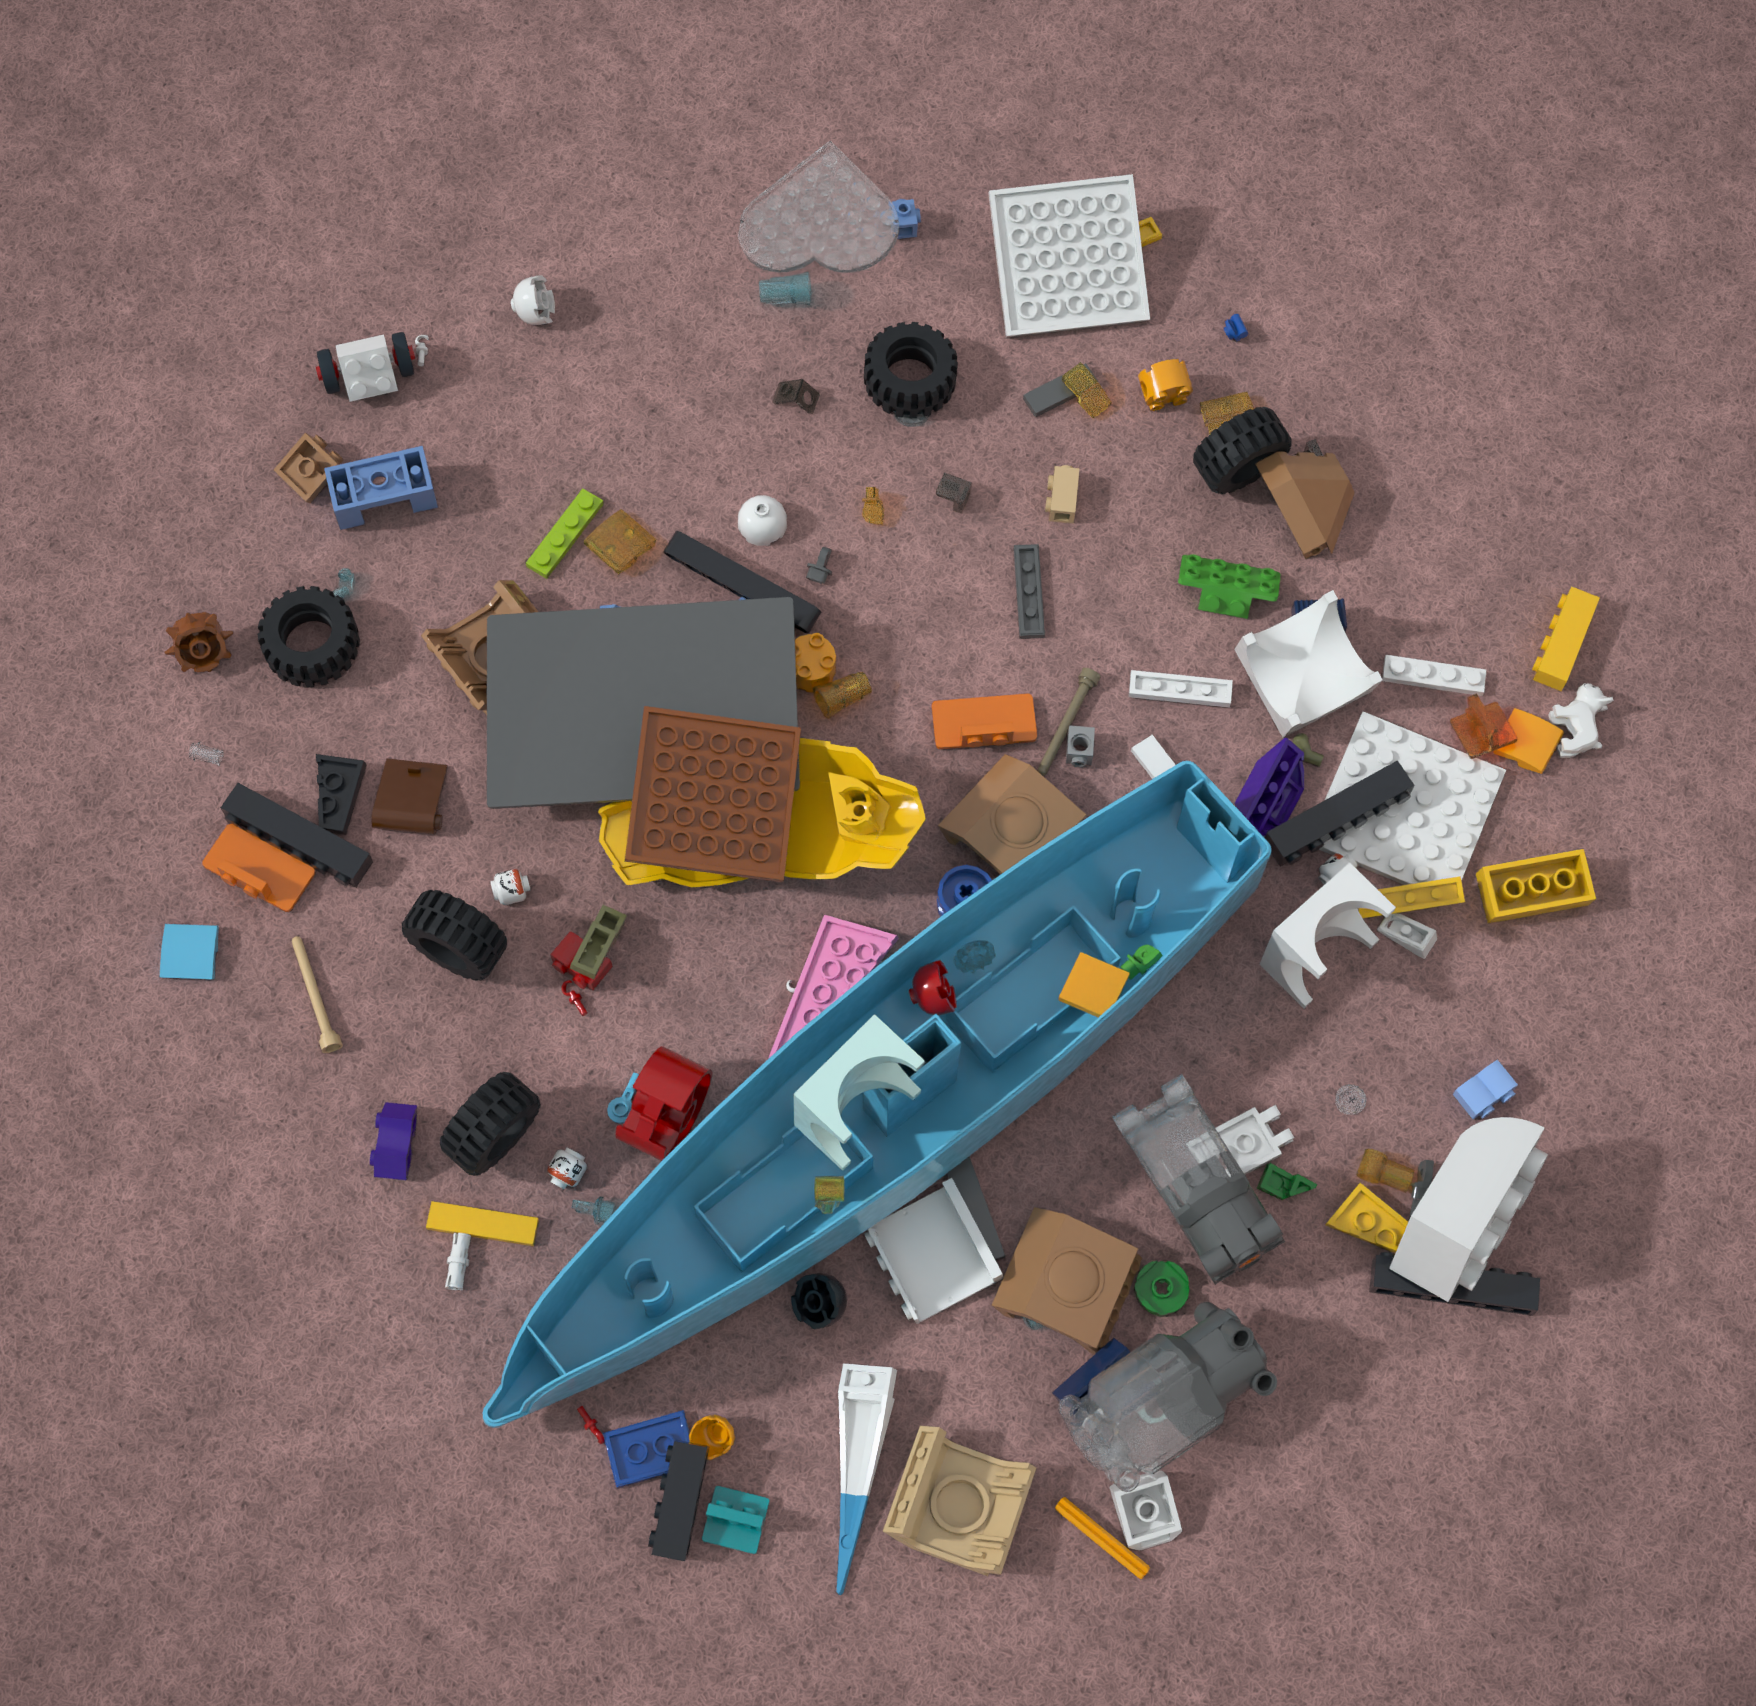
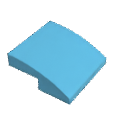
M165 924L161 948L160 977L215 979L216 952H218L219 926Z

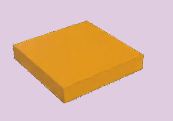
M1080 952L1059 995L1058 1001L1093 1016L1100 1017L1119 999L1130 973Z

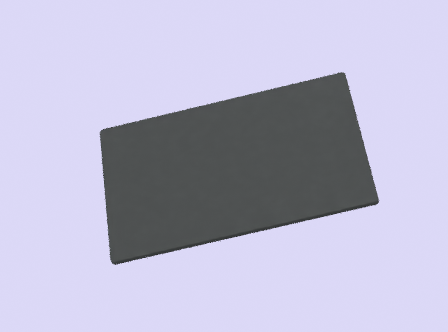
M791 597L490 615L487 618L488 807L490 809L632 801L644 706L798 727L793 599ZM799 751L794 791L800 789Z

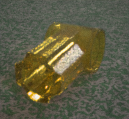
M1365 1149L1356 1175L1367 1182L1374 1184L1380 1182L1406 1193L1415 1170L1389 1160L1380 1151Z
M815 1176V1207L819 1208L822 1214H832L833 1210L839 1207L840 1202H844V1176Z

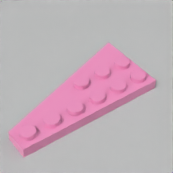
M824 915L769 1058L798 1031L875 969L897 942L898 936Z

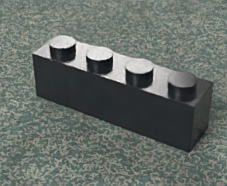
M675 1440L673 1446H668L665 1462L670 1463L668 1474L663 1473L660 1483V1490L664 1491L662 1502L657 1501L654 1518L658 1519L657 1529L651 1530L648 1547L653 1548L651 1555L680 1561L687 1560L710 1446Z

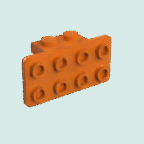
M1028 693L934 701L931 706L935 746L938 749L1000 746L1035 742L1037 739L1033 697Z
M228 824L202 861L205 869L220 876L225 883L233 887L237 885L247 895L255 899L259 897L284 912H290L315 876L313 867L233 824Z

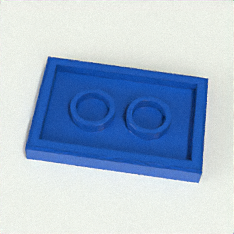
M684 1410L603 1433L616 1488L662 1476L663 1473L668 1474L670 1463L665 1462L668 1446H673L675 1440L690 1442V1432Z

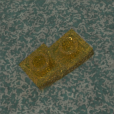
M1081 362L1062 376L1064 384L1078 397L1077 403L1092 418H1095L1111 406L1112 402L1101 385Z

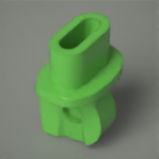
M1143 945L1136 950L1132 957L1128 954V960L1120 968L1129 972V979L1132 980L1138 973L1145 974L1147 969L1153 966L1163 955L1153 946Z

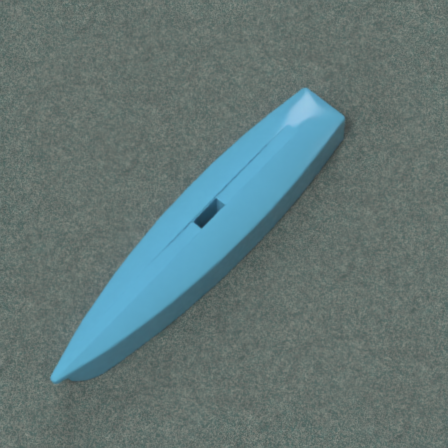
M1182 761L1031 853L942 915L790 1038L659 1163L569 1261L540 1296L522 1325L507 1358L501 1384L483 1409L484 1423L491 1428L501 1427L650 1360L767 1295L914 1199L1059 1085L1132 1019L1196 955L1258 888L1272 851L1269 842L1195 763ZM1143 945H1151L1163 955L1153 966L1147 969L1145 974L1138 973L1132 980L1128 978L1119 999L1100 1017L1093 1016L1058 1001L1059 995L1080 952L1117 968H1120L1128 960V954L1132 957L1136 950ZM941 960L948 971L944 975L949 985L954 987L957 1008H954V1012L944 1015H929L919 1007L918 1003H912L909 989L913 988L912 980L915 972L920 967ZM875 1014L925 1060L924 1065L917 1072L907 1065L898 1063L907 1076L921 1089V1093L912 1100L899 1091L878 1088L865 1091L854 1097L845 1106L840 1115L845 1126L852 1133V1137L845 1144L840 1142L843 1151L851 1160V1163L842 1171L794 1125V1093Z

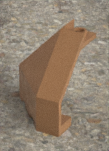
M1276 452L1256 463L1261 477L1271 491L1305 559L1318 555L1326 548L1332 554L1355 493L1335 454L1325 453L1324 456H1316L1314 453L1298 452L1296 456H1290L1286 452Z

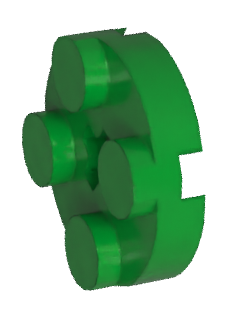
M1152 1261L1146 1264L1137 1275L1134 1286L1136 1299L1141 1307L1151 1314L1159 1317L1174 1314L1185 1305L1188 1299V1276L1174 1262ZM1157 1282L1160 1284L1166 1282L1169 1285L1167 1287L1169 1293L1158 1294L1155 1284Z

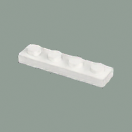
M1385 655L1382 681L1483 696L1486 670Z
M1131 670L1129 697L1230 708L1233 680Z

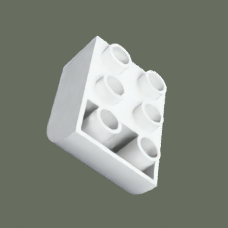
M1500 1117L1479 1122L1463 1132L1411 1215L1389 1269L1449 1302L1459 1284L1472 1291L1480 1279L1493 1249L1496 1250L1508 1231L1512 1223V1217L1517 1209L1520 1210L1535 1184L1534 1180L1548 1156L1547 1153L1536 1148L1544 1127L1523 1119Z

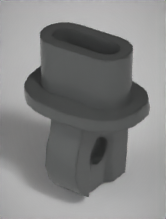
M822 547L816 565L807 563L809 568L806 576L807 579L825 584L827 576L833 573L831 570L826 569L832 549Z
M1433 1160L1420 1162L1417 1182L1409 1183V1186H1412L1411 1198L1422 1199L1429 1188L1433 1176Z

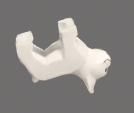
M1584 683L1578 688L1575 700L1568 706L1554 705L1552 707L1553 711L1549 712L1550 723L1555 726H1566L1574 737L1573 739H1561L1562 744L1557 745L1559 758L1575 757L1579 753L1586 752L1592 748L1600 749L1602 747V744L1598 742L1595 715L1597 712L1607 710L1606 705L1614 700L1613 697L1604 696L1599 687L1593 686L1590 683Z

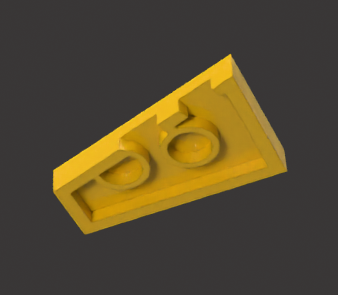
M1359 1183L1329 1219L1326 1226L1396 1253L1408 1221L1363 1184Z

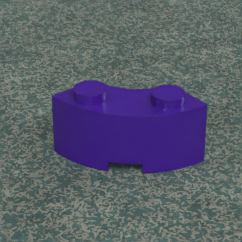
M385 1102L382 1112L377 1113L375 1127L379 1129L376 1149L372 1150L370 1154V1166H374V1177L407 1179L412 1160L411 1142L416 1134L417 1105Z

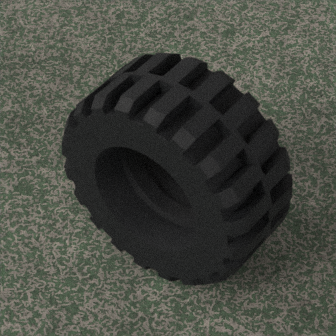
M901 322L897 323L896 327L890 325L884 328V333L878 332L874 336V341L869 343L867 353L865 354L864 384L866 385L868 396L873 397L872 401L878 407L882 405L883 411L888 414L894 412L897 417L903 418V415L910 416V419L917 418V415L925 417L931 415L932 410L935 412L943 408V403L946 404L951 399V394L956 386L958 362L956 350L952 348V342L948 338L944 339V334L938 329L934 331L932 326L927 324L921 326L918 325L919 322H911V324ZM913 359L926 364L932 370V373L922 380L907 381L895 376L889 370V367L898 361Z
M1256 407L1253 410L1249 409L1242 414L1234 416L1231 420L1221 424L1219 428L1214 429L1195 449L1193 463L1212 492L1221 495L1227 492L1232 493L1237 489L1246 487L1250 483L1252 484L1261 477L1256 463L1276 452L1289 453L1292 446V438L1274 410L1267 407Z
M304 586L296 587L297 591L290 593V590L283 592V597L280 599L275 597L270 602L271 608L266 607L262 613L264 619L259 620L258 642L273 673H277L280 679L285 682L289 679L291 684L295 686L305 683L306 687H314V683L318 682L323 686L329 684L327 680L332 677L335 680L342 676L340 672L343 669L348 671L352 666L350 659H356L358 654L356 647L360 646L359 631L352 611L339 595L334 596L333 591L324 589L322 592L317 586H310V589H305ZM318 621L332 628L328 640L315 650L299 652L286 646L287 638L292 630L305 622Z
M431 889L421 893L402 922L403 935L411 945L416 947V950L423 953L431 961L439 964L442 968H446L456 975H461L463 978H471L474 981L487 978L507 948L505 933L486 914L481 913L474 906L465 903L464 900L455 898L449 893H442L439 890Z
M498 1073L495 1077L488 1079L485 1084H482L457 1110L458 1112L455 1116L451 1118L440 1138L441 1150L468 1175L479 1176L487 1172L489 1168L495 1166L501 1158L508 1154V1151L518 1143V1140L527 1132L528 1127L532 1125L541 1107L539 1097L512 1073Z

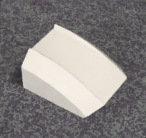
M1149 1471L1136 1477L1117 1481L1110 1486L1113 1502L1128 1548L1139 1551L1170 1542L1182 1532L1168 1476L1163 1471Z

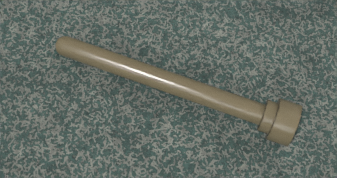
M1083 668L1078 676V684L1080 686L1037 769L1042 776L1047 774L1088 690L1096 687L1101 678L1096 671L1090 668Z

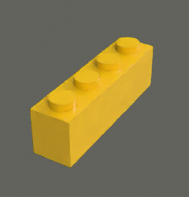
M1572 586L1567 595L1562 594L1557 608L1561 609L1559 616L1554 614L1549 625V629L1553 630L1551 636H1545L1540 648L1544 650L1543 656H1537L1532 668L1533 671H1536L1533 678L1534 681L1562 691L1569 678L1600 597Z

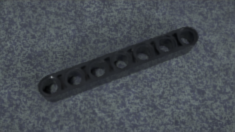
M675 531L663 551L669 558L739 597L743 596L745 599L791 597L794 602V627L806 634L810 633L822 613L821 610L811 603L680 531Z

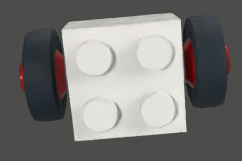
M404 332L392 334L393 354L388 352L384 335L336 345L339 360L338 367L329 349L317 351L319 366H316L319 381L323 380L327 394L340 391L338 382L340 377L339 371L343 375L350 402L398 391L391 364L394 363L393 359L399 367L402 377L414 375L412 360H415L412 345L408 346Z

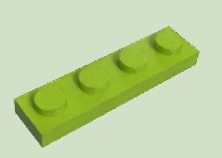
M582 488L527 560L526 567L547 579L604 505L603 500Z

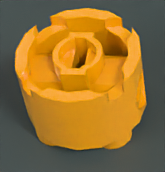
M1179 359L1161 361L1151 365V371L1146 372V369L1138 374L1144 399L1150 411L1160 410L1164 408V404L1173 402L1174 406L1185 404L1187 396L1193 392L1185 361L1183 360L1180 363Z
M820 633L803 635L795 639L797 689L800 688L806 690V692L823 690L831 684L836 673L834 647Z

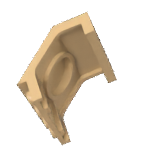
M920 1426L883 1532L911 1549L986 1576L989 1573L1001 1575L1036 1467L1030 1463L1003 1461L958 1445L945 1438L946 1431L940 1427Z

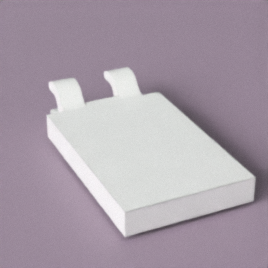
M1276 1105L1260 1114L1254 1107L1184 1144V1147L1195 1166L1225 1151L1229 1154L1236 1167L1240 1168L1246 1175L1280 1157L1282 1153L1279 1148L1293 1142L1294 1136L1289 1128L1277 1135L1273 1134L1268 1124L1280 1118L1281 1114Z

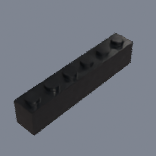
M1397 760L1268 831L1265 839L1271 846V854L1280 867L1286 863L1292 865L1302 858V854L1308 851L1311 853L1316 852L1324 846V842L1331 838L1333 841L1341 838L1349 828L1354 827L1357 829L1368 821L1369 817L1383 815L1389 810V806L1396 802L1398 805L1410 799V794L1415 785Z
M240 783L236 784L220 807L225 815L224 819L229 824L237 827L240 824L247 828L246 831L257 838L262 836L269 840L268 843L280 850L284 848L291 852L290 855L302 862L306 860L312 863V867L322 874L328 872L334 875V879L344 886L350 884L357 888L373 863L370 853Z
M1381 1252L1380 1255L1376 1254L1372 1260L1369 1288L1371 1293L1533 1316L1538 1311L1540 1278L1532 1277V1274L1528 1272H1516L1515 1275L1505 1273L1504 1269L1489 1268L1488 1271H1483L1472 1291L1459 1284L1449 1302L1389 1269L1395 1256L1394 1253Z

